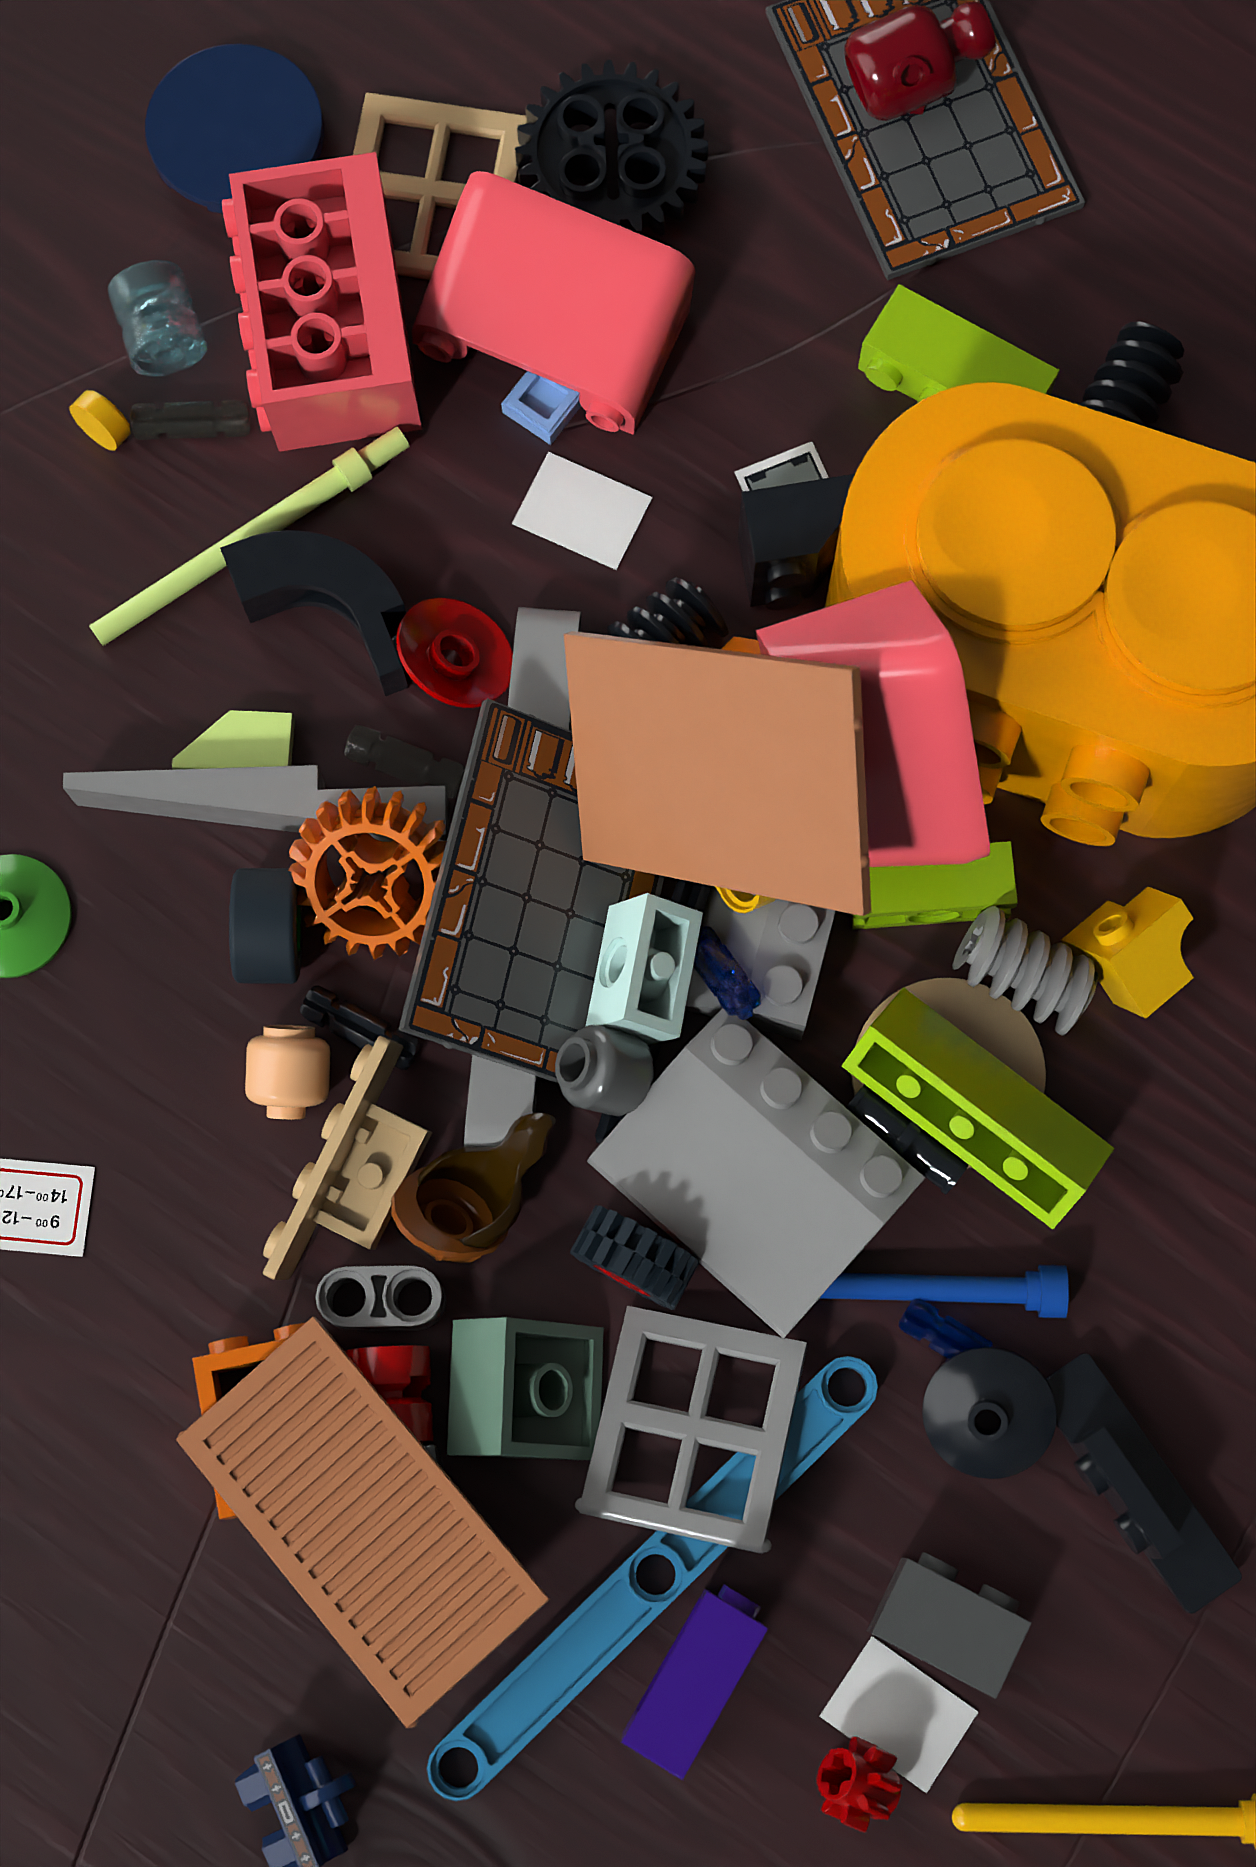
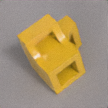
M1150 887L1145 888L1125 906L1109 900L1106 901L1061 939L1065 945L1071 948L1073 958L1084 954L1094 961L1095 972L1098 973V982L1113 1004L1143 1018L1149 1017L1194 978L1183 961L1180 949L1182 935L1194 918L1182 899Z

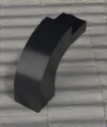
M295 530L257 534L220 547L250 623L296 607L312 606L331 610L347 619L360 634L385 696L408 688L396 644L398 627L406 615L405 606L390 578L366 554L339 539L324 534Z

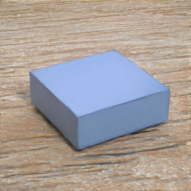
M529 371L524 374L501 403L502 413L550 445L581 407L579 392Z

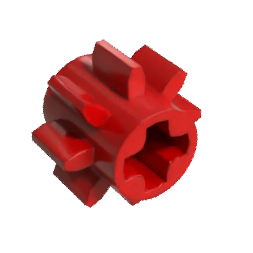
M852 1736L849 1750L845 1748H831L822 1760L817 1774L819 1792L826 1798L821 1808L822 1812L839 1819L842 1824L861 1832L867 1831L870 1818L888 1820L890 1814L899 1803L902 1790L899 1776L892 1770L897 1761L896 1755L882 1750L877 1745L857 1736Z

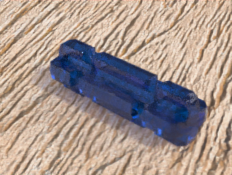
M701 925L693 964L694 969L713 995L717 996L720 1005L728 1015H737L741 1020L752 1017L753 1009L761 1005L762 1002L760 991L751 980H748L745 971L724 944L722 945L720 938L712 927H703Z
M915 1298L912 1300L899 1320L898 1326L903 1332L918 1341L922 1340V1338L930 1341L928 1347L947 1359L971 1348L992 1347L993 1342L947 1315L943 1319L938 1316L939 1310L922 1299Z

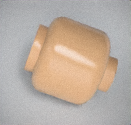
M263 1026V1035L254 1037L248 1042L246 1052V1096L256 1104L266 1105L268 1118L304 1119L306 1118V1107L319 1105L328 1098L330 1048L325 1040L315 1037V1027Z

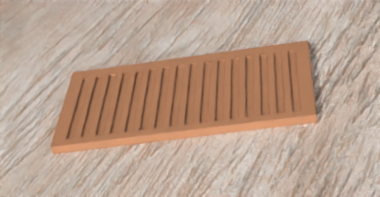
M316 1317L310 1318L188 1429L181 1431L176 1438V1441L406 1728L415 1727L419 1719L550 1600L548 1595Z

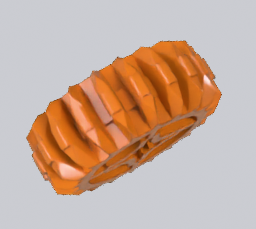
M376 786L367 789L362 804L350 789L341 794L338 800V807L328 800L324 801L316 811L317 819L311 817L305 819L299 829L303 839H296L289 851L290 857L296 863L291 864L288 871L291 872L294 883L300 885L297 906H311L304 918L306 927L316 926L320 923L326 925L327 929L323 936L325 945L335 941L338 935L347 939L346 950L348 956L355 954L360 944H367L373 959L376 960L378 957H382L388 943L400 957L402 954L407 953L410 939L419 945L421 943L447 842L438 840L443 835L446 825L444 824V819L436 820L429 824L422 821L427 810L425 802L416 804L412 812L402 808L404 795L401 790L394 792L388 803L381 802L380 793ZM369 833L383 835L393 839V841L382 842L374 839ZM332 844L341 854L338 861L346 872L341 885L337 888L331 880L327 867V850ZM414 858L420 867L424 881V894L417 901L408 893L410 884L403 875L408 863ZM389 868L385 877L380 873H376L379 870L383 872ZM364 870L369 874H373L372 876L366 875L360 880ZM358 906H370L378 912L369 911Z

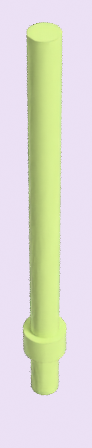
M396 426L359 451L352 447L332 460L333 468L89 625L102 646L108 644L226 567L227 565L220 547L257 534L281 531L346 488L353 492L373 479L372 471L410 447L404 434Z

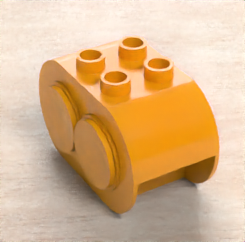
M971 383L943 390L923 399L894 420L868 450L850 485L843 509L825 608L910 580L914 582L950 634L960 659L984 805L993 801L997 788L1044 803L1046 805L1041 822L1045 827L1067 839L1094 846L1113 845L1119 829L1137 836L1149 838L1193 836L1225 826L1255 808L1256 463L1060 398L1008 383Z

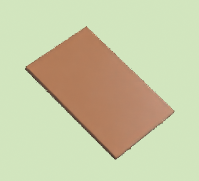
M576 631L564 634L583 860L861 916L872 912L860 667Z

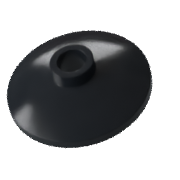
M977 1347L952 1356L936 1370L930 1379L924 1395L922 1415L929 1441L936 1452L949 1465L973 1477L1000 1479L1025 1471L1042 1457L1049 1447L1055 1432L1057 1411L1054 1394L1047 1379L1032 1362L1007 1349ZM990 1409L1000 1416L1001 1423L994 1429H984L978 1425L975 1416L982 1410Z

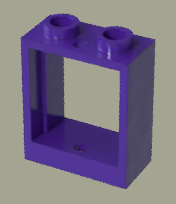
M726 1585L722 1586L717 1596L704 1588L624 1728L621 1743L683 1780L768 1630L765 1625L755 1619L762 1607Z

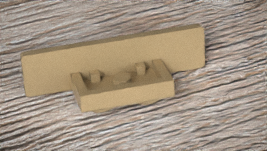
M379 1036L374 1046L370 1044L365 1045L356 1058L350 1078L356 1081L345 1105L338 1103L332 1109L324 1124L321 1137L327 1140L316 1164L309 1162L295 1183L292 1196L298 1199L289 1220L287 1223L280 1221L266 1242L263 1255L269 1260L263 1274L273 1280H289L317 1223L369 1250L376 1249L392 1216L391 1198L402 1181L413 1173L432 1134L431 1131L376 1105L400 1056L403 1045Z

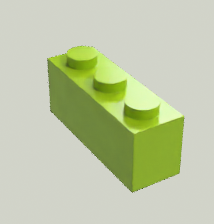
M898 284L865 337L858 369L865 372L866 377L874 385L887 391L898 390L915 399L918 403L943 390L982 382L1013 384L1051 396L1059 373V369Z

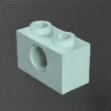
M649 893L610 905L586 1026L598 1025L638 1036L647 1045L679 1038L703 912Z

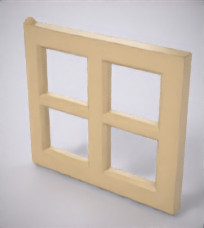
M366 93L353 155L376 152L378 159L385 123L434 130L425 178L380 172L385 198L420 203L410 252L394 250L397 273L399 276L430 280L438 256L426 255L436 206L456 208L466 185L441 181L450 133L499 139L500 144L494 174L516 183L519 167L516 166L515 147L520 146L518 144L517 127L521 124H528L527 118L524 115Z

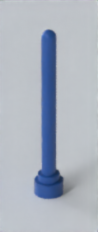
M1039 1265L1038 1271H1025V1277L841 1273L820 1298L1024 1304L1026 1311H1037L1039 1318H1066L1069 1295L1068 1271L1066 1265Z

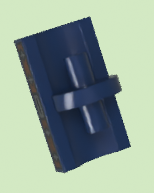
M300 1734L254 1756L255 1764L235 1779L236 1788L245 1807L252 1812L272 1802L282 1828L262 1838V1851L269 1867H322L328 1861L349 1850L339 1825L350 1819L339 1795L357 1785L352 1772L333 1780L323 1755L311 1760Z

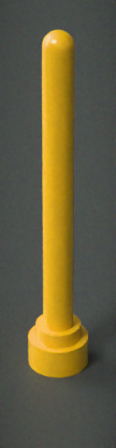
M1253 1793L1251 1800H1240L1238 1807L961 1803L952 1812L953 1824L957 1829L964 1832L1240 1836L1242 1844H1254L1256 1849V1793Z

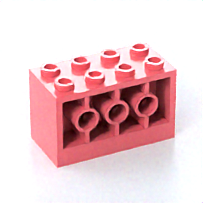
M376 152L229 174L232 198L222 200V210L227 235L229 238L232 237L235 256H230L233 283L236 293L240 294L243 312L238 313L240 334L244 350H248L252 370H246L248 390L252 407L257 409L261 431H272L278 450L281 452L378 437L396 426L402 433L422 430L389 215Z

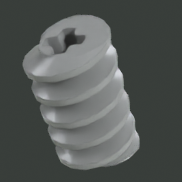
M996 906L988 907L977 916L964 936L952 965L953 969L960 968L965 962L970 964L967 983L972 987L979 984L987 974L992 976L989 995L994 999L999 998L1009 987L1014 988L1011 1007L1016 1011L1023 1009L1031 999L1036 1000L1033 1019L1040 1024L1053 1011L1058 1012L1055 1031L1063 1036L1076 1024L1093 998L1098 982V973L1095 972L1094 961L1084 954L1073 958L1071 948L1064 943L1059 942L1050 946L1049 936L1044 932L1037 930L1028 934L1025 922L1014 918L1005 923V912Z

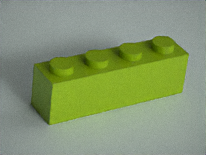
M904 987L869 1026L842 1064L845 1070L1051 1229L1057 1226L1086 1192L1115 1149Z

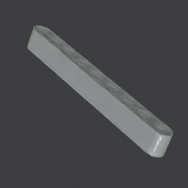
M519 607L508 707L526 714H532L536 718L572 731L564 634L571 631L581 632V612ZM472 1055L464 1146L496 1147L503 1142L509 1128L518 1118L535 1113L539 1077Z

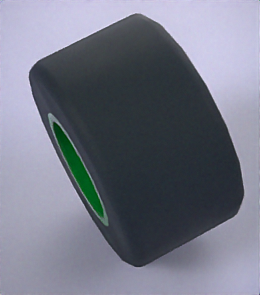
M240 868L233 875L229 907V948L232 975L237 983L293 984L297 982L300 976L303 911L302 906H297L300 885L294 883L291 872L288 871L289 868Z

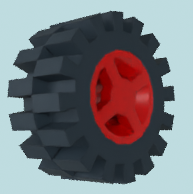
M595 1205L570 1251L575 1258L586 1263L593 1270L602 1273L603 1276L671 1310H675L699 1265V1261L695 1257L691 1256L686 1250L677 1247L672 1241L662 1238L653 1230L646 1229L636 1221L628 1217L625 1218L618 1212L611 1209L608 1210L600 1205Z

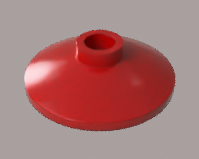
M432 598L414 605L403 617L396 637L400 661L410 678L433 698L456 707L476 708L481 707L482 701L487 698L496 701L510 685L513 660L511 646L499 626L478 608L456 599Z

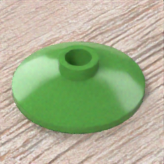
M15 854L0 855V902L10 901L13 904L11 915L5 920H0V978H16L31 974L44 967L62 949L71 928L72 906L68 891L62 880L47 865L28 856Z

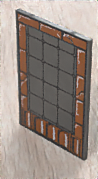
M784 0L766 7V16L887 280L928 265H933L941 260L1033 226L1042 225L1044 222L1084 207L1085 201L989 0ZM973 1L983 5L993 27L996 46L985 58L978 60L965 58L955 63L957 86L953 93L925 105L923 114L907 113L888 121L877 120L869 116L856 93L846 65L844 46L852 32L868 23L912 5L926 6L934 12L939 21L950 17L955 8L962 3Z
M487 698L482 701L398 1029L442 1044L448 1049L454 1048L558 1083L555 1075V1062L561 1046L579 1029L586 1026L609 906L646 893L660 897L665 877L583 860L572 731Z

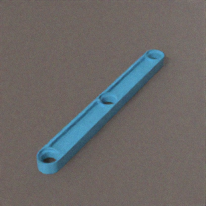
M849 1356L836 1358L827 1364L798 1392L775 1500L870 1408L876 1399L878 1389L876 1375L870 1366L861 1359ZM838 1369H853L864 1379L865 1394L860 1403L855 1406H841L834 1402L829 1395V1378ZM737 1452L687 1501L686 1508L743 1520L756 1456ZM657 1530L435 1747L429 1756L427 1765L428 1780L435 1792L443 1798L453 1801L466 1800L477 1794L728 1546ZM648 1555H663L674 1565L676 1574L674 1583L663 1594H649L641 1589L637 1582V1566ZM451 1748H466L477 1759V1777L474 1782L466 1787L450 1786L440 1774L439 1765L441 1757Z

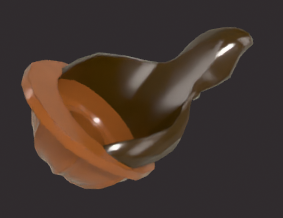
M533 1113L521 1116L512 1124L503 1142L498 1146H464L444 1152L426 1167L413 1172L402 1181L391 1198L392 1217L400 1232L436 1261L468 1263L479 1259L482 1255L494 1252L508 1236V1230L518 1219L522 1209L521 1177L528 1171L530 1166L535 1164L546 1153L548 1136L556 1123L555 1117L546 1113Z

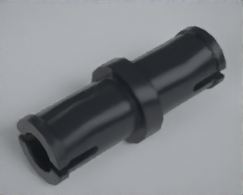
M865 1084L846 1107L920 1174L940 1188V1191L945 1195L952 1189L969 1166Z

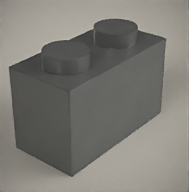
M922 1552L918 1563L908 1558H901L867 1628V1632L996 1699L1031 1625V1622L1015 1615L1020 1602L986 1584H983L978 1595L954 1583L959 1570L927 1553Z

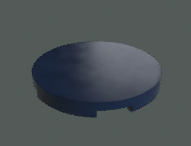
M226 44L194 53L175 65L164 76L156 87L147 108L145 135L152 161L165 184L185 198L206 206L208 211L223 214L222 200L232 198L229 174L315 161L316 158L320 157L323 148L324 122L318 96L313 85L293 62L263 47L247 44Z

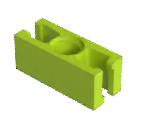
M1011 841L990 843L989 856L966 864L870 867L872 912L864 916L851 914L852 930L974 921L980 913L992 906L1005 912V919L1011 916V908H1015L1018 904Z

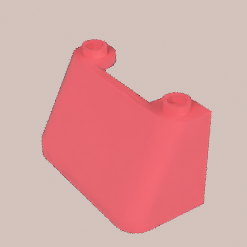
M477 171L471 173L458 201L412 328V341L418 345V348L425 355L440 362L447 363L452 358H465L471 347L579 392V401L586 411L585 416L594 426L609 432H617L620 429L634 435L688 316L695 268L685 255L670 246L498 175Z
M912 580L756 630L761 655L860 667L869 867L966 864L990 855V841L960 659L947 629Z

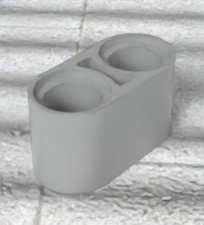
M353 1266L337 1268L323 1277L317 1287L315 1297L317 1308L324 1319L341 1330L351 1332L419 1331L429 1329L439 1322L445 1313L447 1304L445 1289L439 1280L425 1268L417 1266ZM416 1281L428 1284L432 1291V1301L428 1309L420 1315H404L398 1305L399 1293L403 1287ZM351 1282L361 1284L366 1294L365 1305L361 1311L350 1317L338 1316L333 1307L334 1294L338 1288Z

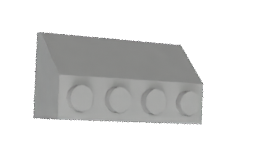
M711 886L702 916L685 1010L714 1017L726 1004H729L756 1029L801 1041L836 910L775 899L774 902L747 913H740L728 907L716 887Z

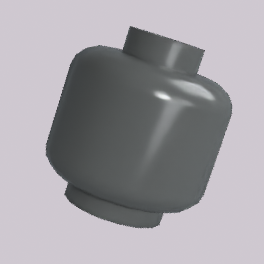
M589 1025L579 1029L561 1046L555 1062V1075L563 1096L571 1105L613 1116H623L634 1111L647 1096L654 1080L653 1058L648 1045L638 1036L603 1026Z

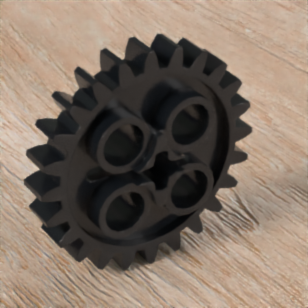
M606 60L602 75L595 76L589 65L584 63L581 66V80L575 82L569 75L562 72L559 74L560 91L558 93L546 86L540 88L542 106L527 104L526 118L528 124H521L517 127L518 144L520 146L515 147L516 166L521 168L518 170L520 185L643 235L642 228L647 226L659 236L664 235L665 215L678 222L684 219L683 202L696 204L698 200L697 184L705 183L706 164L704 161L708 160V141L703 140L704 120L694 118V100L691 98L678 102L679 84L676 81L660 89L659 70H652L643 80L637 78L636 62L631 61L622 75L615 73L611 60ZM610 108L616 111L619 197L615 200H611L607 196L604 114ZM642 122L651 125V127L638 130L631 128L630 125ZM579 124L592 127L588 131L583 132L570 129ZM637 176H649L654 179L647 184H637L631 181V179ZM582 177L595 181L587 186H577L571 183L575 179Z

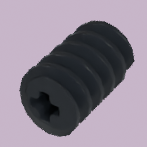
M1130 322L1121 328L1116 339L1117 343L1110 347L1105 358L1106 362L1099 366L1094 376V382L1088 385L1082 397L1083 402L1078 405L1147 427L1146 424L1156 422L1160 416L1161 411L1158 404L1167 403L1172 394L1170 385L1179 383L1184 372L1176 360L1183 357L1185 350L1181 341L1162 328L1145 322Z
M674 577L666 582L665 591L667 596L654 592L646 597L647 611L637 606L631 608L626 616L628 626L616 621L607 627L608 636L680 645L690 642L694 646L709 648L704 630L708 627L721 637L729 634L721 613L708 595L691 581L686 582L678 577Z

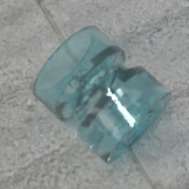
M161 260L142 262L124 269L112 279L108 285V296L116 321L123 329L122 339L131 367L137 373L145 376H166L190 368L202 359L207 352V341L199 317L192 309L193 299L184 272L177 264Z

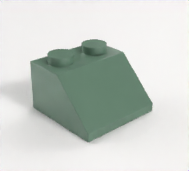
M509 1317L453 1320L447 1455L591 1461L601 1419L604 1327Z

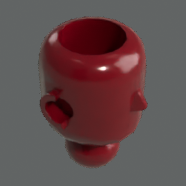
M971 1L960 4L955 8L950 17L939 21L934 12L926 6L912 5L868 23L852 32L846 40L844 54L852 83L866 112L877 120L888 121L907 113L923 114L925 105L953 93L957 86L955 63L965 58L978 60L987 57L995 48L996 39L988 14L979 2Z

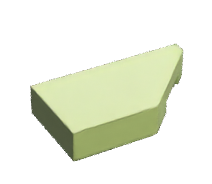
M230 710L173 758L172 769L291 766L294 716L292 713Z

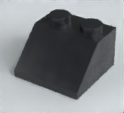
M855 474L742 492L738 544L750 607L766 605V608L770 610H784L799 605L804 598H810L833 567L843 509Z

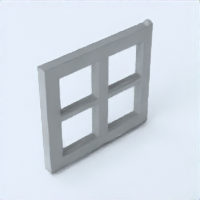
M627 1306L582 1498L576 1500V1509L581 1514L763 1554L771 1549V1542L767 1539L806 1357L807 1342L788 1338L783 1339L782 1337ZM647 1339L702 1350L688 1412L633 1401ZM720 1354L776 1366L762 1428L706 1416ZM627 1428L682 1440L668 1504L612 1491ZM700 1444L756 1456L743 1520L686 1508Z

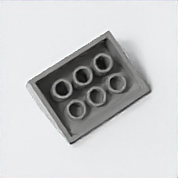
M726 1004L684 1047L651 1085L644 1101L634 1111L625 1115L587 1161L683 1249L695 1257L704 1268L783 1339L925 1179L922 1174L729 1004Z

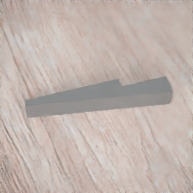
M318 765L63 773V789L77 806L299 833V829L306 818L317 819L316 811L321 803L328 800L338 807V800L341 794L349 790L325 789V781ZM445 786L377 788L383 803H388L393 793L401 790L404 795L401 807L412 812L416 804L425 802L427 810L422 821L429 824L433 821L444 819L446 828L438 841H447L450 830V802ZM368 788L350 789L362 804L363 797ZM369 833L376 840L382 842L393 841L389 837Z

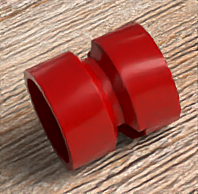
M407 1345L346 1350L345 1353L419 1442H434L432 1404L422 1398V1391L431 1385L430 1347Z

